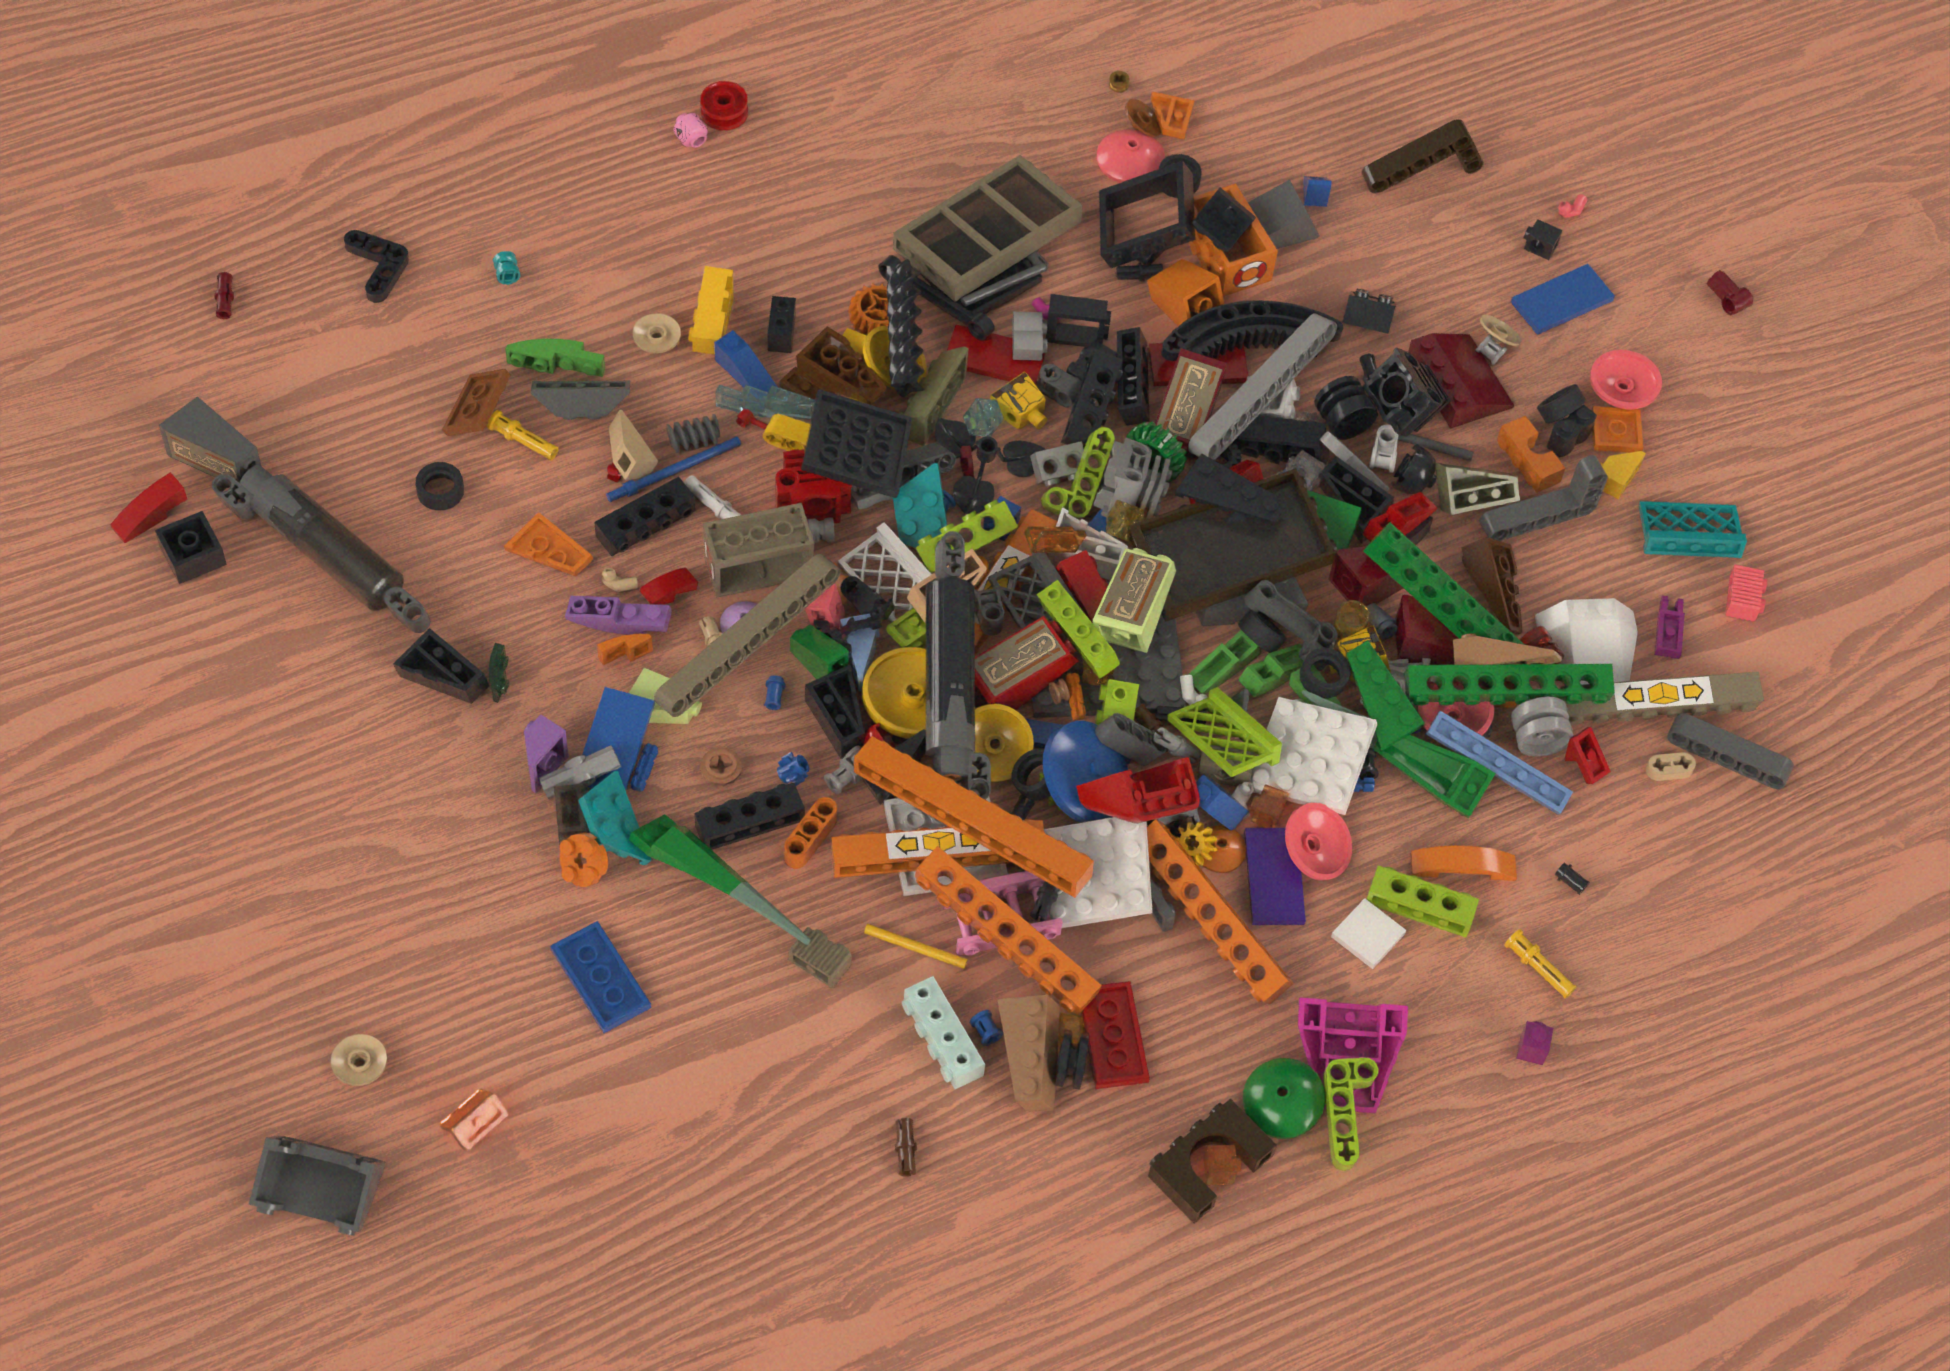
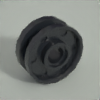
M1065 1029L1057 1065L1056 1086L1063 1087L1068 1075L1073 1076V1089L1080 1090L1088 1054L1089 1033L1082 1032L1079 1042L1076 1044L1072 1043V1030Z

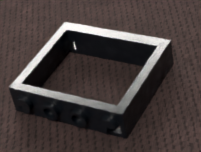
M1183 161L1099 190L1100 255L1110 268L1196 240L1195 226L1192 224L1195 218L1193 174ZM1177 187L1179 223L1115 245L1114 209Z

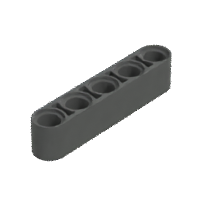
M1680 713L1675 717L1667 735L1668 740L1673 745L1774 789H1783L1786 786L1794 767L1793 762L1789 758L1686 713Z

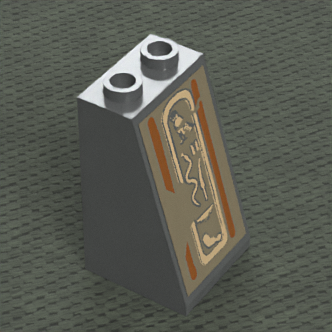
M198 396L159 424L167 455L210 476L217 477L221 474H228L240 483L242 477L250 468L258 464L261 466L257 447Z

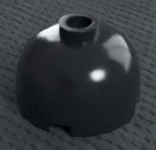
M1418 444L1412 447L1415 452L1412 455L1407 453L1399 464L1393 476L1398 477L1397 481L1391 482L1392 486L1407 494H1416L1423 491L1426 487L1430 489L1437 479V476L1434 474L1436 471V460L1429 451Z

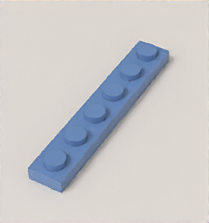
M1442 711L1437 713L1426 732V735L1454 752L1473 759L1495 772V777L1558 815L1561 814L1573 793L1570 789Z

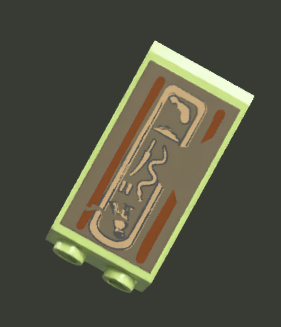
M1125 548L1092 621L1107 642L1145 653L1148 652L1176 572L1174 561L1164 555H1157V557L1149 555L1144 550L1138 548L1133 550Z

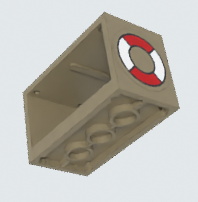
M802 503L703 523L704 558L716 598L782 584L814 556V541Z

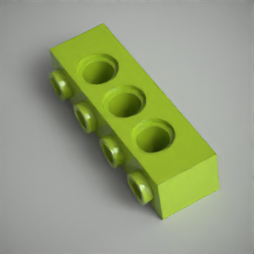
M996 499L984 506L985 511L978 515L973 511L962 517L964 522L954 526L953 523H950L940 529L942 534L934 538L930 534L918 541L919 546L915 550L927 570L931 574L935 572L936 545L949 531L958 533L962 529L971 531L972 540L965 542L966 553L971 549L976 551L1017 529L1018 525L1006 502L1002 501L999 503ZM985 517H989L994 521V528L990 531H986L981 527V520Z
M1058 580L1037 594L1043 609L1052 620L1059 624L1060 628L1064 631L1063 634L1072 642L1078 653L1099 679L1120 665L1113 648Z
M1379 865L1377 866L1366 899L1377 908L1466 938L1479 902L1478 898L1468 893L1457 892L1448 889L1442 884H1433L1422 880L1418 876H1409L1397 872L1391 867ZM1393 889H1399L1402 893L1395 892ZM1418 897H1423L1427 901H1422ZM1444 906H1449L1453 910H1448Z

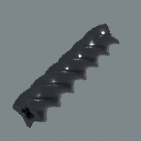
M905 259L898 265H888L886 267V279L888 282V337L890 341V386L894 387L901 397H905L911 392L924 391V388L917 382L918 378L924 373V369L917 363L918 357L924 350L916 343L917 337L922 334L923 330L915 323L922 310L914 303L916 297L921 294V291L913 283L915 278L920 275V271L911 266L909 259Z

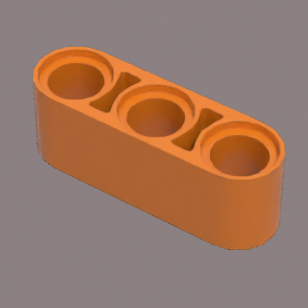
M819 798L785 841L784 861L790 868L799 869L805 866L837 823V804L832 798ZM822 812H828V813H830V814H829V815H822V814H820V813H822ZM813 831L815 834H807L806 832ZM794 850L801 851V853L794 854L791 852Z

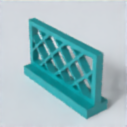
M1639 502L1638 507L1645 539L1643 546L1644 554L1742 558L1747 538L1746 534H1742L1736 505ZM1646 510H1654L1659 515L1653 517ZM1678 511L1681 514H1683V516L1681 518H1678L1670 512ZM1702 512L1706 514L1707 517L1705 519H1702L1694 513ZM1730 513L1731 518L1727 521L1718 514ZM1665 517L1673 524L1668 527L1660 520ZM1689 518L1697 525L1695 527H1691L1684 521H1686ZM1713 519L1721 524V526L1717 529L1708 522ZM1656 526L1660 530H1650V528ZM1680 527L1684 531H1674V529ZM1703 527L1709 532H1699L1698 530ZM1727 528L1733 533H1723L1722 531Z

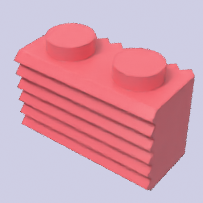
M1734 564L1729 576L1725 614L1727 617L1731 616L1732 618L1736 617L1737 619L1740 618L1741 620L1745 619L1746 621L1754 622L1758 614L1763 613L1765 599H1761L1767 587V579L1763 578L1764 570Z

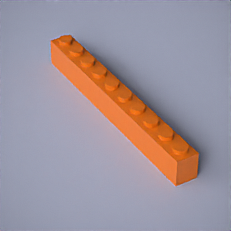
M872 736L854 756V773L1072 897L1075 898L1092 877L1094 861L1086 854L1077 852L1067 846L1065 842L1054 839L1045 834L1042 829L1033 827L1024 822L1019 816L1012 815L1001 809L996 803L981 798L974 791L967 790L958 785L953 779L935 772L930 766L917 762L906 753H901L887 742L880 741Z

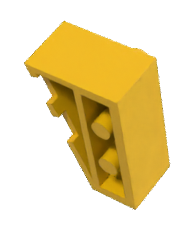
M705 266L701 290L698 293L697 309L695 308L693 315L694 327H690L689 341L692 342L693 352L715 355L714 342L726 335L734 302L733 270L710 266Z

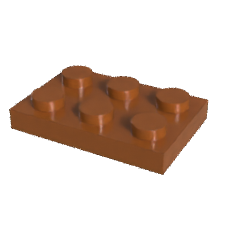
M506 369L470 374L442 431L447 436L483 431L488 424L493 410L497 406L502 392L506 388L511 374Z

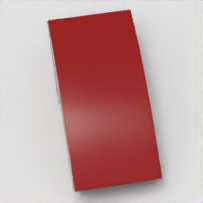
M686 567L651 580L642 586L639 592L650 604L664 605L673 603L676 594L697 590L699 582Z

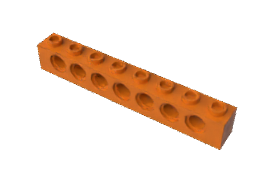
M1155 819L1147 826L1149 861L1153 865L1151 868L1152 872L1159 880L1162 881L1164 879L1168 883L1169 887L1167 890L1175 900L1181 899L1186 906L1183 908L1185 913L1193 921L1195 919L1198 920L1202 925L1200 928L1202 934L1209 941L1212 939L1219 946L1216 949L1218 954L1225 961L1230 960L1235 966L1233 969L1235 975L1242 982L1246 980L1252 987L1249 990L1252 996L1258 1002L1263 1001L1271 1004L1290 988L1294 982L1166 825ZM1165 846L1167 850L1165 857L1158 859V850ZM1181 866L1183 874L1180 878L1175 879L1173 872L1175 868ZM1194 886H1198L1199 895L1195 899H1191L1189 895L1190 890ZM1214 906L1216 910L1215 916L1212 919H1207V909ZM1230 926L1232 928V935L1229 939L1224 940L1222 932L1224 928ZM1247 946L1249 950L1248 957L1240 960L1239 951L1242 947ZM1264 967L1265 977L1257 981L1255 972L1258 968Z
M939 846L916 868L915 878H917L916 882L926 891L930 889L937 895L938 902L946 908L951 907L957 913L959 920L965 925L971 924L978 930L977 934L982 940L987 943L992 942L998 948L997 950L1006 960L1012 959L1019 965L1018 969L1023 975L1028 978L1033 977L1039 983V987L1044 993L1050 996L1054 995L1060 1000L1059 1004L1064 1010L1069 1013L1074 1012L1078 1016L1099 993L1102 986L1099 982ZM946 876L950 878L951 883L943 885L938 881V878ZM966 893L970 895L972 900L963 902L958 898V895ZM980 911H988L992 918L988 920L982 919L978 913ZM1001 928H1008L1013 935L1004 937L999 933V930ZM1027 945L1031 947L1033 953L1029 955L1023 954L1019 947ZM1049 963L1054 970L1052 972H1045L1040 968V964ZM1068 980L1073 983L1074 988L1066 990L1061 986L1060 982Z

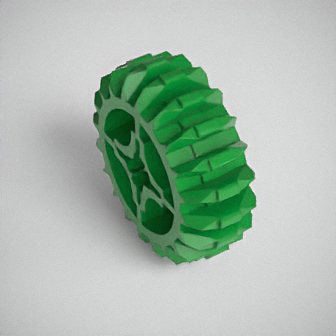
M1153 421L1149 424L1143 422L1135 426L1127 434L1126 438L1143 443L1152 450L1148 469L1151 470L1156 455L1161 456L1158 468L1159 473L1162 470L1165 459H1170L1169 470H1172V474L1168 482L1175 480L1184 470L1183 468L1187 460L1184 456L1186 450L1181 448L1183 443L1177 441V435L1170 433V428L1165 430L1162 424L1156 426Z

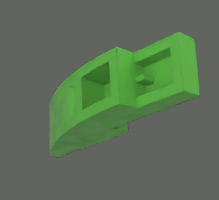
M532 339L512 343L505 348L507 364L515 367H525L551 374L554 373L556 367H560L564 370H573L603 377L605 372L604 355L585 351L584 342L566 339Z

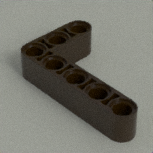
M1456 119L1368 164L1363 168L1362 176L1370 192L1375 194L1408 179L1454 154L1457 155L1464 171L1468 174L1479 171L1484 163L1464 122Z

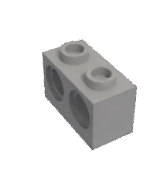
M1082 441L1032 454L1030 458L1037 484L1045 483V486H1052L1060 483L1059 479L1068 477L1069 481L1074 480L1084 451ZM1067 457H1073L1076 460V468L1068 466ZM1044 462L1052 464L1054 469L1052 474L1045 472L1043 468Z

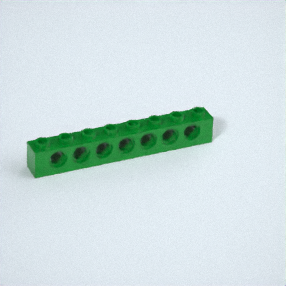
M1389 522L1363 550L1364 553L1459 639L1465 634H1475L1480 637L1525 645L1392 523Z
M1612 664L1408 665L1404 673L1405 694L1410 702L1418 706L1427 705L1429 702H1439L1440 705H1452L1454 702H1464L1466 705L1490 702L1492 705H1501L1508 701H1515L1516 704L1520 705L1540 697L1559 698L1566 701L1567 704H1579L1582 701L1603 704L1609 701L1615 693ZM1555 681L1564 683L1566 689H1559L1555 685ZM1580 681L1588 682L1591 689L1583 688ZM1434 682L1438 685L1439 689L1432 690L1428 687L1427 683ZM1453 682H1460L1464 689H1456L1453 686ZM1478 682L1487 683L1490 689L1484 690L1480 688ZM1504 682H1511L1515 689L1510 690L1506 688ZM1529 682H1537L1540 689H1533Z

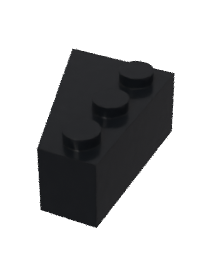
M1337 456L1320 474V488L1327 497L1361 508V514L1354 535L1363 544L1367 540L1363 532L1369 521L1386 513L1389 506L1393 505L1394 497Z
M851 664L805 684V702L840 759H843L855 746L863 747L865 733Z

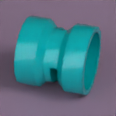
M510 251L497 253L493 258V264L497 270L496 277L498 282L505 285L517 282L520 279V271L517 266L516 255Z

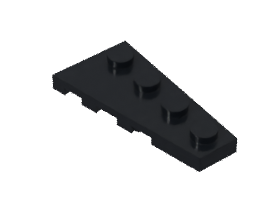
M1202 453L1175 491V496L1184 498L1185 496L1195 499L1197 503L1204 505L1208 503L1220 507V510L1227 512L1231 510L1243 514V517L1273 526L1288 504L1283 499Z

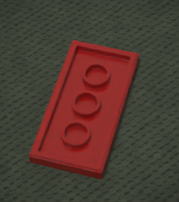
M957 324L947 351L960 347L968 348L967 372L1010 382L1025 371L1035 385H1037L1040 369L1047 354L1042 353V360H1013L1012 338L991 333L985 340L981 341L970 333L968 327Z
M1149 343L1148 346L1153 386H1168L1176 361L1166 360L1161 355L1163 343ZM1244 344L1240 350L1236 346L1233 352L1227 350L1224 356L1219 353V357L1216 360L1227 363L1222 384L1245 383L1249 375Z
M1131 981L1101 984L1099 993L1081 1012L1084 1032L1089 1033L1088 1053L1095 1089L1149 1083L1150 1076Z

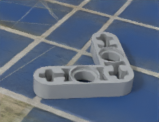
M1327 431L1319 439L1341 460L1387 492L1390 489L1332 433Z

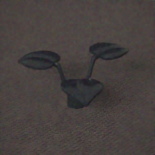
M939 418L936 424V443L951 451L956 459L960 457L962 446L970 445L971 452L977 449L976 456L981 461L977 479L972 476H964L957 480L953 488L954 500L963 513L966 514L973 511L976 514L985 510L984 506L993 501L994 486L988 481H981L985 464L992 462L996 454L1002 462H1007V469L1011 474L1023 478L1034 474L1030 456L1035 452L1047 450L1035 443L1016 440L1007 443L1003 448L1002 454L997 441L992 437H983L975 444L976 436L974 430L963 422Z

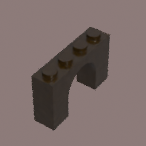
M1231 1098L1224 1104L1220 1102L1214 1106L1208 1118L1204 1121L1202 1119L1196 1121L1191 1126L1190 1133L1184 1138L1182 1136L1177 1137L1165 1154L1158 1153L1149 1163L1151 1166L1148 1177L1193 1223H1196L1214 1207L1217 1195L1196 1175L1191 1166L1190 1156L1194 1151L1205 1145L1215 1144L1224 1146L1235 1153L1254 1173L1273 1157L1277 1146Z

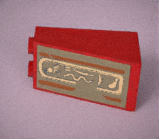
M1043 616L975 657V684L989 704H1001L1017 710L1047 687L1050 682H1053L1079 662L1074 654L1077 649L1069 639H1063L1061 633L1064 631L1055 620L1051 622Z

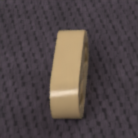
M1685 752L1654 755L1649 759L1646 773L1655 781L1684 779L1692 775L1696 761L1691 754ZM1654 765H1658V767L1663 768V770L1659 771V769L1657 767H1654Z

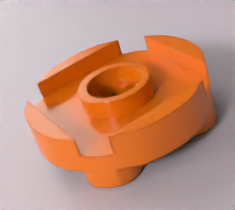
M586 832L574 834L560 843L561 874L566 882H572L579 887H587L597 884L601 881L599 880L601 876L605 875L608 868L607 852L603 845H599L594 840L597 837L593 834ZM581 855L583 858H586L587 862L585 864L581 861Z

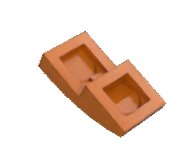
M630 634L597 644L598 659L602 665H605L626 655L629 661L632 662L653 651L652 637L650 634Z

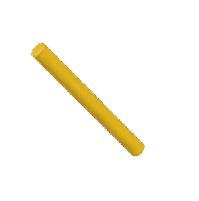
M867 924L864 930V934L962 969H965L968 962L966 958Z

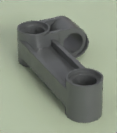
M1262 580L1246 593L1244 600L1249 609L1254 612H1263L1304 640L1298 655L1303 661L1314 649L1321 647L1334 648L1338 636L1336 628L1329 622H1320L1279 594L1276 587L1270 581ZM1315 663L1313 665L1318 671H1322L1328 664Z

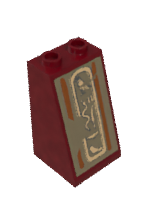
M1181 348L1155 424L1156 426L1162 424L1165 430L1170 428V433L1177 435V441L1183 443L1181 448L1186 450L1184 456L1196 458L1197 455L1189 452L1188 445L1193 435L1211 417L1221 390L1227 363Z

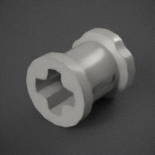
M1489 334L1476 351L1478 353L1482 352L1491 360V364L1494 366L1507 351V348L1499 346L1492 340V336Z

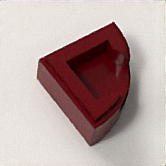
M970 445L962 446L960 450V465L963 476L974 477Z

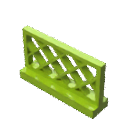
M1218 687L1209 690L1208 698L1168 714L1167 720L1231 777L1265 762L1270 766H1274L1280 761L1282 743ZM1207 708V711H1209L1211 714L1201 713L1198 711ZM1189 718L1194 720L1193 723L1181 721L1180 719ZM1203 720L1212 723L1210 726L1204 724H1197L1196 721ZM1215 722L1222 723L1227 728L1217 727L1214 724ZM1194 731L1210 734L1209 737L1199 736ZM1218 734L1228 737L1227 740L1219 738H1212V735ZM1238 737L1243 742L1232 741L1230 738ZM1210 745L1226 747L1225 751L1214 750ZM1233 748L1244 750V753L1239 754L1228 752V749ZM1247 751H1252L1259 756L1246 755ZM1226 760L1240 761L1242 763L1232 766Z

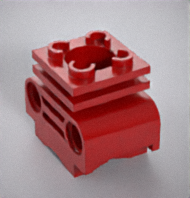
M793 449L783 452V469L779 470L775 477V508L802 503L807 522L808 519L815 518L821 521L825 518L833 517L834 524L841 523V515L851 514L852 485L801 470L805 449Z

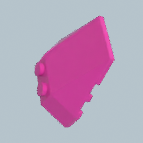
M1300 997L1298 1029L1308 1066L1318 1074L1324 1086L1323 1075L1331 1061L1349 1058H1370L1374 1060L1378 1066V1075L1373 1084L1367 1088L1353 1089L1355 1112L1376 1113L1402 1042L1407 1034L1408 1006L1327 1002V999ZM1333 1069L1330 1071L1334 1079L1341 1080L1344 1078L1340 1070ZM1358 1069V1074L1362 1078L1371 1077L1368 1069ZM1333 1097L1335 1105L1338 1107L1346 1106L1347 1103L1343 1097Z

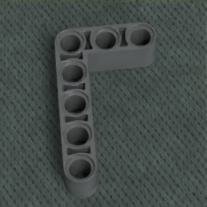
M1595 455L1587 456L1578 462L1569 487L1490 510L1480 517L1479 522L1488 538L1502 541L1588 515L1596 509L1608 476Z

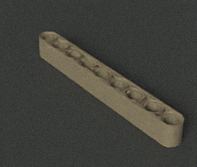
M822 554L813 556L656 691L654 701L672 717H678L830 588L840 576L839 567Z

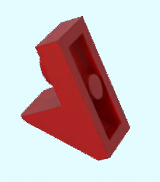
M1592 727L1585 728L1569 739L1564 760L1577 762L1586 784H1594L1611 772Z

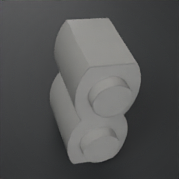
M1013 311V360H1042V353H1047V339H1043V334L1047 333V320H1042V312Z

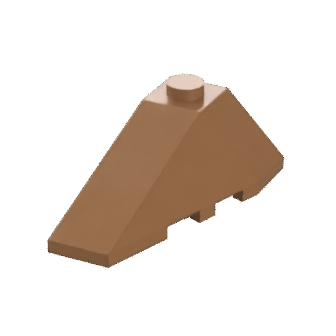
M1465 634L1461 636V639L1453 640L1455 665L1553 664L1562 661L1561 656L1554 650L1480 637L1475 634Z

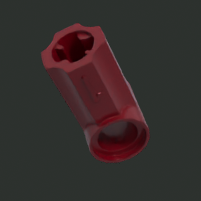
M1719 270L1708 279L1707 285L1721 299L1722 307L1728 315L1732 316L1752 306L1753 296L1751 292L1745 287L1739 288L1724 271Z

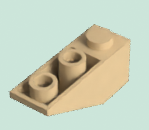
M619 410L609 426L613 463L625 480H638L651 474L659 461L623 410Z

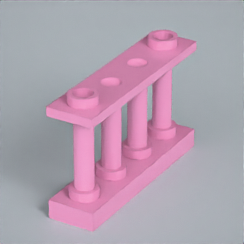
M1028 871L979 880L997 897L1007 899L1008 906L1022 918L1017 895L1029 892L1033 895L1034 902L1036 903L1038 898L1037 891L1044 884V880ZM966 893L958 895V898L963 902L972 900L970 895ZM983 911L985 920L992 918L990 912ZM1048 913L1046 921L1030 925L1050 940L1057 935H1061L1063 922L1061 918L1051 920ZM957 917L963 937L957 939V955L965 954L971 956L979 951L997 948L992 942L987 943L979 935H973L970 924L965 925ZM1009 929L999 930V933L1004 937L1013 935Z

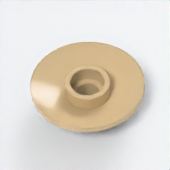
M665 314L646 315L639 319L633 327L634 342L639 348L650 353H663L671 350L678 344L681 337V329L677 321Z
M1490 315L1481 316V325L1498 345L1501 342L1512 346H1518L1521 343L1520 336L1509 325Z
M355 1034L343 1039L337 1044L331 1055L333 1073L341 1082L351 1086H363L375 1081L384 1072L387 1064V1053L383 1044L375 1037L366 1034ZM359 1061L365 1062L363 1066H355Z

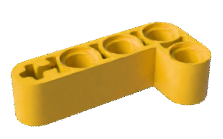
M774 414L763 433V439L768 444L786 451L793 449L803 450L806 446L810 424L782 414Z

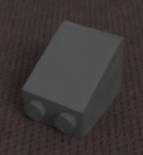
M1290 180L1248 202L1276 249L1320 237Z

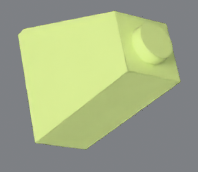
M644 668L629 694L654 700L656 691L670 678ZM699 699L678 717H672L655 702L649 723L689 724L692 717L699 714L702 702Z

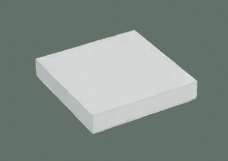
M1364 898L1332 932L1331 937L1373 969L1405 935L1406 929Z

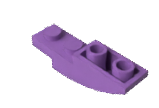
M570 596L565 618L574 623L605 632L623 635L646 634V631L667 632L672 610L670 605L621 603L619 597Z

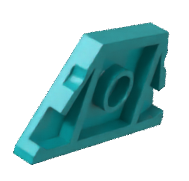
M938 463L932 464L903 485L899 490L897 498H893L898 536L905 545L916 548L919 546L918 541L930 534L934 538L942 534L941 528L948 525Z
M614 771L581 797L578 802L590 834L597 837L594 840L599 845H603L606 852L611 851L622 858L631 856L639 859V864L647 865L652 861L651 857L647 856L628 840L631 832L640 827L619 772Z

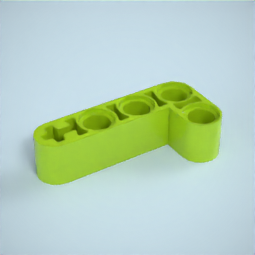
M1098 428L1088 437L1070 491L1061 487H1053L1043 494L1041 504L1045 510L1060 516L1063 507L1069 511L1071 516L1078 520L1089 513L1114 444V433L1109 428ZM1100 435H1102V436H1103V437H1102V440H1103L1105 443H1103L1102 445H1100V447H1099L1098 450H1094V449H1096V448L1099 446V443H1100V439L1097 438V437L1100 436ZM1089 457H1094L1098 461L1097 468H1092L1089 465ZM1082 479L1089 482V491H1084L1081 488L1080 481ZM1050 494H1056L1059 497L1058 505H1053L1050 502ZM1074 502L1081 505V514H1076L1073 511L1072 504Z
M1370 1058L1333 1060L1328 1064L1323 1075L1331 1161L1334 1167L1340 1171H1347L1353 1168L1359 1158L1353 1089L1371 1086L1378 1075V1066ZM1338 1069L1343 1073L1344 1078L1336 1080L1331 1076L1330 1071ZM1358 1069H1368L1371 1077L1362 1078L1358 1074ZM1333 1097H1343L1346 1100V1106L1338 1107L1335 1105ZM1344 1123L1347 1125L1349 1133H1339L1336 1130V1124ZM1343 1143H1347L1345 1146L1346 1155L1351 1156L1348 1161H1345V1158L1340 1156L1344 1148Z

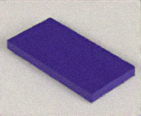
M1245 828L1244 835L1252 925H1305L1302 873L1288 853L1285 841L1286 828Z

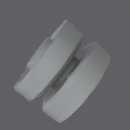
M1535 698L1520 704L1512 711L1511 720L1516 732L1518 749L1527 756L1539 757L1558 753L1567 748L1569 739L1574 736L1572 725L1569 722L1567 706L1559 698Z

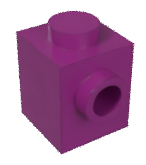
M1527 1021L1520 1036L1516 1059L1543 1065L1550 1050L1554 1028L1546 1026L1542 1022Z

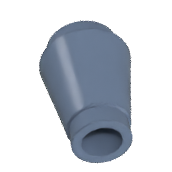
M1372 603L1365 608L1364 613L1370 625H1374L1378 637L1386 640L1397 632L1396 620L1376 603Z

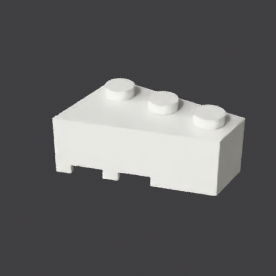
M1062 507L1049 545L1048 558L1053 565L1057 566L1060 561L1087 550L1089 556L1094 557L1097 563V571L1101 578L1111 580L1125 548L1128 549V546L1104 531L1098 532L1088 526L1087 521L1076 519L1069 514L1068 510Z

